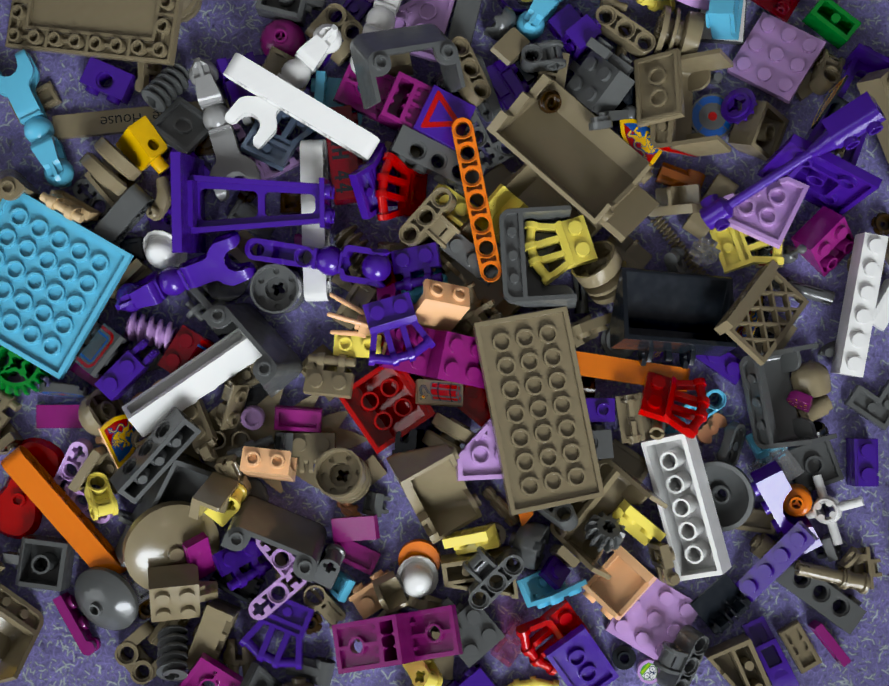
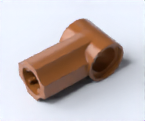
M663 162L655 182L668 187L699 184L700 188H702L706 175L696 170H684Z

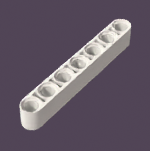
M239 53L234 54L223 73L229 80L363 160L369 161L380 142V139L374 134Z
M301 140L299 147L300 182L319 184V178L329 180L326 140ZM301 194V214L313 213L315 211V197L311 194ZM320 224L302 225V245L313 248L330 246V229L320 228ZM309 251L305 252L303 260L307 264L312 258ZM303 268L305 301H330L329 293L332 292L331 276L322 274L317 269Z

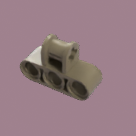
M445 187L436 188L401 226L399 230L400 240L407 246L414 247L422 245L430 236L443 249H446V244L452 237L461 232L446 219L456 207L457 200L454 194ZM443 195H449L448 202L445 205H439V199ZM432 213V220L429 223H423L424 215ZM412 230H416L417 234L415 239L412 241H408V233Z

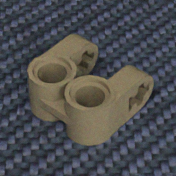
M332 3L310 24L305 34L311 39L315 29L320 25L335 24L341 32L344 41L340 48L331 55L330 59L338 66H341L351 56L350 43L352 39L348 38V31L351 28H358L359 34H362L363 26L342 5ZM339 11L342 13V19L336 23L332 22L331 15Z
M149 620L119 644L114 653L116 661L129 671L132 680L140 685L150 682L157 675V660L149 657L141 644L155 629ZM128 646L133 649V658L125 655V647ZM140 665H146L149 668L150 673L148 676L140 673Z

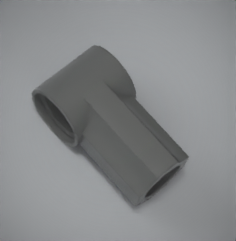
M291 652L289 657H295V653ZM303 655V669L296 670L295 667H286L285 674L306 677L312 684L317 686H330L336 662L328 658L326 660L324 657L312 658Z

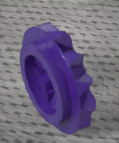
M737 88L731 91L721 104L722 117L730 124L736 123L739 125L740 121H747V117L750 114H755L753 109L758 105L755 99L756 95L748 88ZM737 101H739L740 103H742V105H741V106H742L741 111H738V110H737V109H738V106H737L738 103H737Z

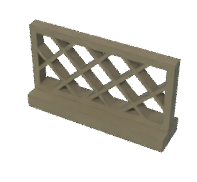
M771 260L757 271L714 328L720 336L726 333L760 366L765 364L809 303L797 289L776 271L779 265L774 260ZM773 279L780 285L781 291H773ZM760 296H768L769 306H762ZM774 296L782 297L784 307H776ZM789 297H793L799 303L797 308L790 307ZM749 311L757 312L758 322L750 321ZM763 311L771 312L773 322H765ZM778 312H785L786 323L779 322ZM738 326H745L747 338L742 337L735 331ZM752 327L760 328L761 338L753 337ZM766 327H774L775 338H768ZM755 343L763 344V355L756 351Z

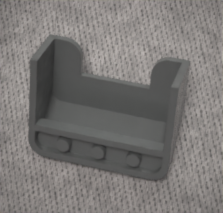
M571 205L506 209L501 213L499 217L502 285L503 296L507 302L535 310H548L567 306V309L576 307L577 294H574L572 288L567 285L548 284L545 286L541 281L540 275L533 267L529 266L528 260L530 258L528 252H525L526 230L524 229V223L526 221H535L538 223L554 224L559 220L570 219ZM535 232V241L555 236L556 233ZM548 247L537 250L538 255H547ZM549 263L544 264L543 266L549 271Z

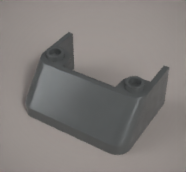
M422 24L357 35L350 43V51L364 110L381 102L376 77L384 76L390 71V56L433 49L434 57L440 64L445 90L453 94L466 87L455 44L434 24Z
M818 343L774 350L765 364L761 366L749 355L741 359L739 368L753 439L759 448L772 449L810 445L837 438L836 433L817 435L814 423L808 418H798L796 408L786 401L789 392L792 391L789 372L796 371L801 366L800 351L818 348Z

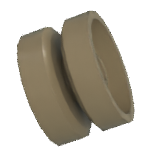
M102 136L94 144V148L103 158L100 159L95 154L87 152L79 162L101 185L120 197L128 186L119 175L122 174L128 180L135 181L142 171Z
M437 412L431 423L435 428L442 431V434L427 430L421 441L428 446L445 443L448 447L453 445L457 453H459L463 449L460 446L461 443L466 445L476 433L469 430L470 427L452 417L448 418Z

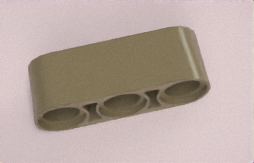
M602 5L596 10L593 17L600 23L602 35L637 58L646 57L652 51L656 44V39L651 32L610 5ZM599 15H606L609 18V22H602L599 19ZM618 28H626L628 36L621 35ZM638 41H645L648 49L640 48Z
M456 36L451 41L457 47L466 86L458 90L462 100L477 107L490 96L491 87L468 40L462 36Z
M719 172L701 197V201L712 194H718L719 197L734 194L739 185ZM691 213L687 218V222L685 221L682 226L684 230L701 241L710 230L701 218L700 213Z

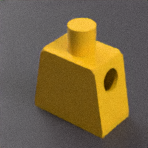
M143 116L127 127L115 144L141 171L152 166L160 175L170 167L162 157L168 149L167 144L146 116Z

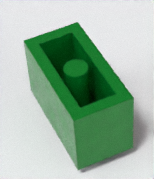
M818 0L802 20L803 23L837 49L842 47L861 25L860 21L832 0Z

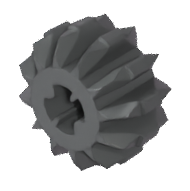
M603 511L598 513V515H592L584 529L586 531L584 539L591 540L589 547L595 545L598 552L604 549L607 554L612 550L618 549L626 535L623 532L625 526L619 524L620 518L614 519L612 512L606 516Z

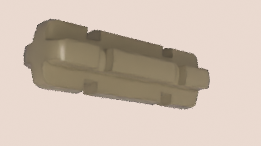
M491 486L486 487L482 491V496L487 501H490V505L501 517L505 518L504 521L510 527L514 526L519 521V517L517 515L511 516L506 502L499 495H496L497 492Z

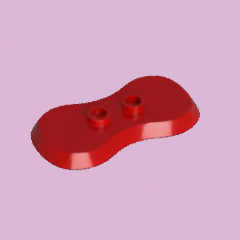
M31 437L23 440L19 445L27 448L54 479L64 458L62 450L52 442L42 438ZM9 477L6 485L0 490V533L10 538L22 539L23 536L34 534L39 528L42 512L15 481Z

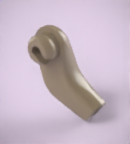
M167 176L156 179V199L152 206L146 210L147 217L153 221L161 220L171 206V186Z

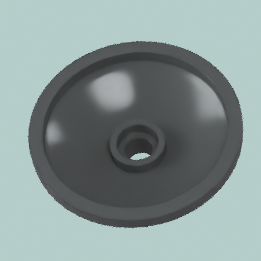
M724 461L704 463L722 532L734 530L746 522L753 511L755 494L750 485L751 482L741 469L731 463ZM720 489L725 490L727 495L722 496L720 494Z
M91 567L78 576L74 586L75 599L80 611L90 622L103 629L119 631L128 628L135 621L139 611L138 599L131 585L120 574L105 567Z

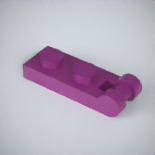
M67 591L53 599L80 651L87 656L97 651L101 647V640L98 637L92 636L88 629L90 624L87 618L83 615L81 616L78 611L75 597Z

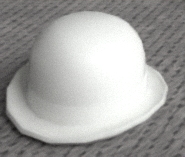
M153 230L148 232L143 238V250L147 261L152 266L158 269H165L170 266L179 267L180 263L186 262L187 253H172V234L163 230Z
M421 555L411 556L404 560L396 573L405 596L422 598L427 594L430 595L436 589L439 580L435 564L429 558Z

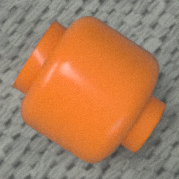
M790 484L792 490L784 500L783 510L790 516H804L812 507L811 493L804 485Z

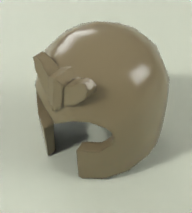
M809 360L801 363L798 370L791 372L790 380L793 390L809 394L813 398L831 392L829 371L823 364Z

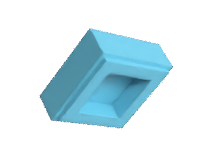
M340 571L329 592L338 601L345 603L356 582L347 573Z

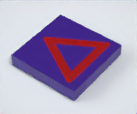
M433 85L413 129L455 150L452 124L456 119L462 117L470 120L476 106ZM459 125L456 133L463 136L467 125Z

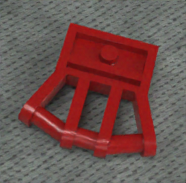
M385 152L383 156L384 163L376 177V180L379 181L378 190H375V197L377 198L379 214H377L378 221L389 220L399 216L410 218L425 201L428 174L422 175L417 173L413 169L408 168L395 154ZM392 166L401 174V178L389 175ZM388 183L400 186L399 194L387 191ZM387 200L398 202V209L388 211Z
M648 371L638 414L668 423L686 437L695 438L699 427L703 422L707 421L708 413L706 409L710 406V399L707 397L705 390L707 386L705 378L677 380L674 376L670 378ZM678 390H696L697 396ZM674 400H675V401H678V402H681V403H684V404H687V405H690V406L697 407V409H696V410H692V409H689V408H686V407H683V406L674 404ZM675 415L680 416V417H683V418H686V419H689V420H692V421H691L690 424H686L685 422H683L681 419H679V418L676 417Z
M566 599L552 606L539 618L523 623L515 629L516 635L520 638V650L523 655L529 657V662L532 666H538L552 676L557 671L550 661L544 659L546 655L543 651L581 624L584 625L589 633L590 631ZM540 629L536 634L529 638V635L532 631ZM551 634L554 635L552 638H550L546 643H544L540 648L536 650V647L539 644H541Z

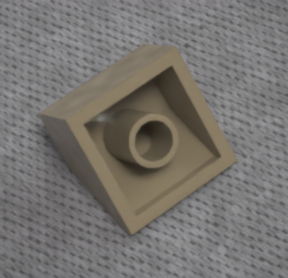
M756 100L758 105L753 109L755 114H750L747 117V121L742 120L739 125L734 123L733 129L729 134L728 143L740 152L767 161L779 149L789 120L769 102Z

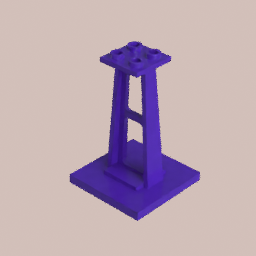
M859 43L845 58L844 72L841 75L840 81L846 75L849 77L838 93V96L843 98L855 75L863 78L869 72L889 68V57L874 51L870 46ZM833 104L830 105L815 128L809 129L804 139L793 134L760 167L757 175L763 178L807 150L826 129L821 121L826 118ZM867 132L858 137L860 140L858 146L851 150L845 149L842 158L828 152L811 158L781 177L788 176L809 185L810 187L804 200L819 208L826 206L840 215L846 213L877 190L882 182V179L856 166Z
M170 152L172 253H206V233L320 224V228L331 229V223H335V210L331 209V199H335V187L326 178H319V184L204 176L203 159L182 152ZM204 189L254 191L258 197V213L255 217L205 220ZM269 192L311 194L315 197V211L307 214L268 216L266 214V194Z

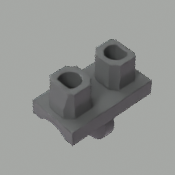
M203 285L192 288L187 292L191 300L185 304L190 309L186 316L189 320L196 316L202 322L204 320L201 316L202 312H206L214 305L226 304V302L215 300L213 303H210L206 299L209 295L204 290Z

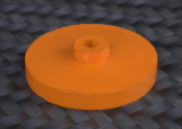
M424 539L411 540L404 544L399 552V566L407 558L421 555L429 558L435 564L437 570L440 567L441 557L439 550L430 541Z

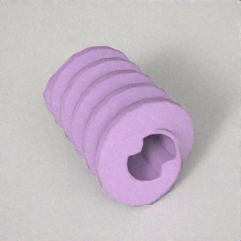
M132 312L126 323L124 336L125 338L128 337L130 341L137 339L138 343L146 338L149 341L148 346L155 344L156 348L161 349L164 346V349L167 350L178 333V327L173 329V322L171 321L164 327L163 319H160L155 324V317L153 316L146 322L145 314H142L137 319V312Z

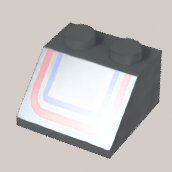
M105 323L102 326L98 325L90 335L92 339L87 345H82L75 360L91 376L99 379L110 369L130 343L129 340Z

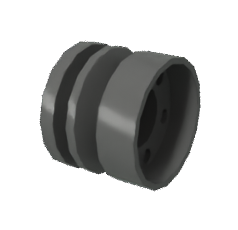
M282 264L265 265L258 269L252 277L250 283L251 298L255 305L264 312L271 314L290 313L297 309L304 301L303 276L290 266ZM277 285H283L282 288L285 290V293H279V290L276 289Z

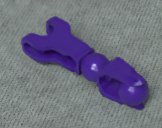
M231 231L215 237L207 253L180 263L179 267L170 266L161 272L154 271L135 283L123 284L116 292L117 302L115 307L117 310L135 312L143 307L161 303L168 295H180L185 290L197 288L213 281H220L230 286L240 284L251 279L257 270L252 262L238 264L229 258L228 251L237 247L241 239L237 231Z
M251 238L245 245V254L251 260L317 269L327 276L339 274L340 279L343 281L371 285L377 288L386 287L383 281L391 273V262L387 257L391 252L388 249H374L355 245H347L343 250L333 245L313 248L260 238ZM259 243L257 247V255H255L253 253L252 248L254 245ZM309 251L312 255L311 261L306 264L303 260V256L305 252ZM353 253L369 254L361 265L365 278L350 275V270L348 269L352 264L350 258L353 256Z

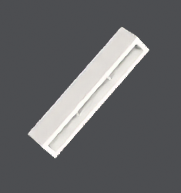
M867 232L855 235L830 373L852 377H863L889 236Z
M237 328L121 408L139 434L145 437L152 433L175 407L183 411L195 404L197 400L214 391L219 385L234 377L238 372L253 364L263 355Z

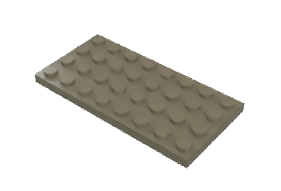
M567 306L473 323L509 514L512 516L605 496Z

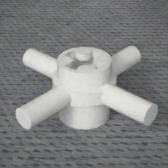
M821 474L812 476L819 498L814 502L812 509L804 516L808 520L815 518L820 523L827 524L833 545L843 544L837 521L841 518L843 511L864 506V500L860 496L840 502L835 497L828 496ZM822 504H826L828 507L833 506L834 511L829 513V517H825Z

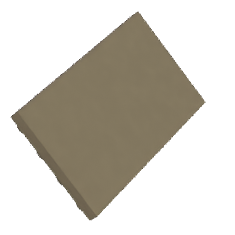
M12 0L5 47L18 50L24 49L27 51L174 66L184 0Z

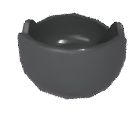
M505 6L501 15L494 16L496 22L491 27L487 26L485 28L484 35L499 41L511 28H516L517 17L514 10L509 6Z

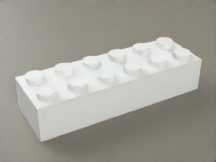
M681 432L664 435L661 440L651 438L641 442L653 491L669 505L665 509L657 504L667 543L673 548L675 553L674 569L679 575L680 581L723 575L732 566L697 438L691 439Z

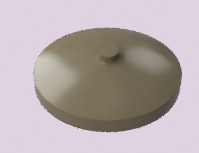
M186 501L160 503L143 512L132 523L123 542V561L132 579L141 587L149 590L148 567L187 564L182 543L201 532L208 536L212 555L219 551L220 538L214 521L204 512L198 520L189 517L191 503Z

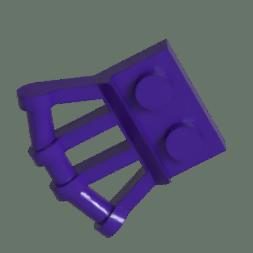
M378 143L369 161L360 165L357 170L349 174L362 219H371L379 213L375 190H378L379 181L376 180V177L380 173L381 168L376 170V167L380 161L384 163L383 156L387 151L384 143ZM392 166L389 175L399 177L396 175L395 168ZM388 183L387 191L399 194V186ZM387 200L388 207L398 206V202Z
M409 292L362 305L371 334L369 366L385 364L396 367L399 366V363L407 360L413 362L428 348L432 349L436 346L431 337L418 323ZM410 324H412L423 339L414 348H412L406 328ZM400 328L406 351L396 354L390 330ZM384 333L390 355L376 354L377 334Z
M272 593V597L275 600H281L284 598L280 595ZM267 599L264 608L268 604H270L271 608H273L275 604L272 603L269 599ZM288 599L267 618L258 620L240 640L239 644L242 647H246L256 657V661L261 663L263 661L268 662L276 669L279 667H295L296 670H302L303 639L315 610ZM264 625H268V631L260 648L252 638ZM277 629L285 633L277 653L274 655L268 652V648ZM291 635L295 636V657H283Z

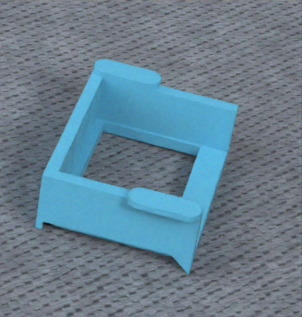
M710 0L709 11H706L705 20L707 28L711 29L712 39L739 40L743 0Z

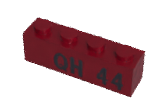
M351 105L329 107L359 125L357 112L352 111ZM326 138L331 182L335 187L334 203L335 205L357 203L349 174L363 164V159L358 158V156Z

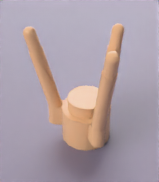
M330 292V297L363 315H358L357 319L328 312V317L354 324V329L359 330H330V334L359 336L362 338H366V335L371 336L364 310Z

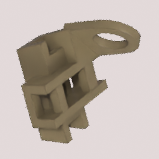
M851 546L841 560L837 561L838 570L848 568L851 572L859 574L864 572L863 563H865V573H868L871 578L870 590L874 589L873 577L882 576V572H878L877 563L881 562V559L871 558L870 547L855 548Z

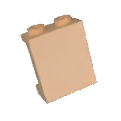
M425 279L423 282V294L416 304H413L418 323L425 328L451 332L470 309L469 288Z
M244 446L239 470L248 477L295 482L298 458L291 457L292 453L286 450Z
M622 546L613 550V555L602 566L612 577L608 580L598 574H594L587 582L588 584L582 586L585 589L583 595L592 603L597 601L602 606L600 611L608 619L611 620L614 617L618 621L657 580L650 571Z

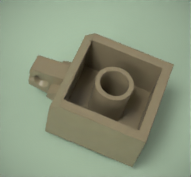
M193 563L148 567L151 623L201 617L200 602L218 599L217 581H199L198 566Z

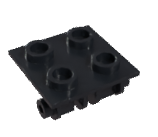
M726 573L721 575L690 603L697 614L716 635L719 632L722 634L730 626L728 621L733 624L732 618L735 617L738 620L739 616L737 613L742 615L746 610L750 609L749 606L752 604L746 596L744 597Z

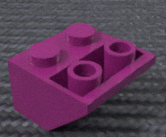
M823 206L791 238L796 249L800 244H804L807 247V251L801 255L824 277L853 250L854 237L845 217L826 206Z

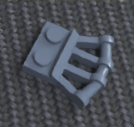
M280 111L276 117L277 125L283 118L289 121L281 136L275 134L263 148L257 149L253 146V137L257 134L260 124L255 119V124L241 144L240 151L279 171H283L291 156L294 155L296 148L300 146V141L311 140L318 132ZM298 126L303 133L292 141L288 140L294 128Z

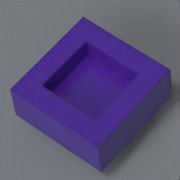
M553 555L548 558L538 575L554 590L561 588L571 570Z

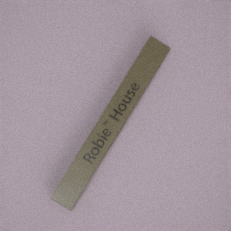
M224 98L227 108L230 109L227 99ZM198 101L189 102L203 112ZM150 106L54 115L52 116V124L55 131L54 136L58 140L123 134L127 127L143 116H146L152 124L162 113L155 111Z

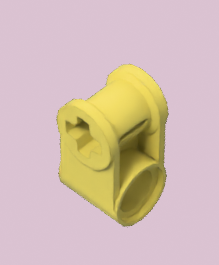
M101 472L91 473L86 480L84 495L92 520L96 521L99 517L110 514L113 516L118 515V503L107 476ZM92 485H98V486H100L101 488H100V489H96V488H93Z
M239 483L238 488L229 498L228 508L225 513L216 512L209 508L204 513L221 527L225 526L239 511L241 503L247 496L246 488Z
M433 659L402 664L414 686H442L443 677Z

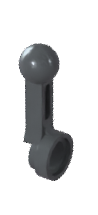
M627 105L622 110L598 113L599 117L590 118L588 127L589 131L612 128V121L624 119L637 120L636 107Z

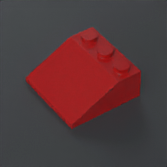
M377 367L353 384L351 399L339 398L376 454L395 442V436L398 431H401V437H403L411 429L416 428L436 414L430 405L415 404L416 384L409 373L384 367Z

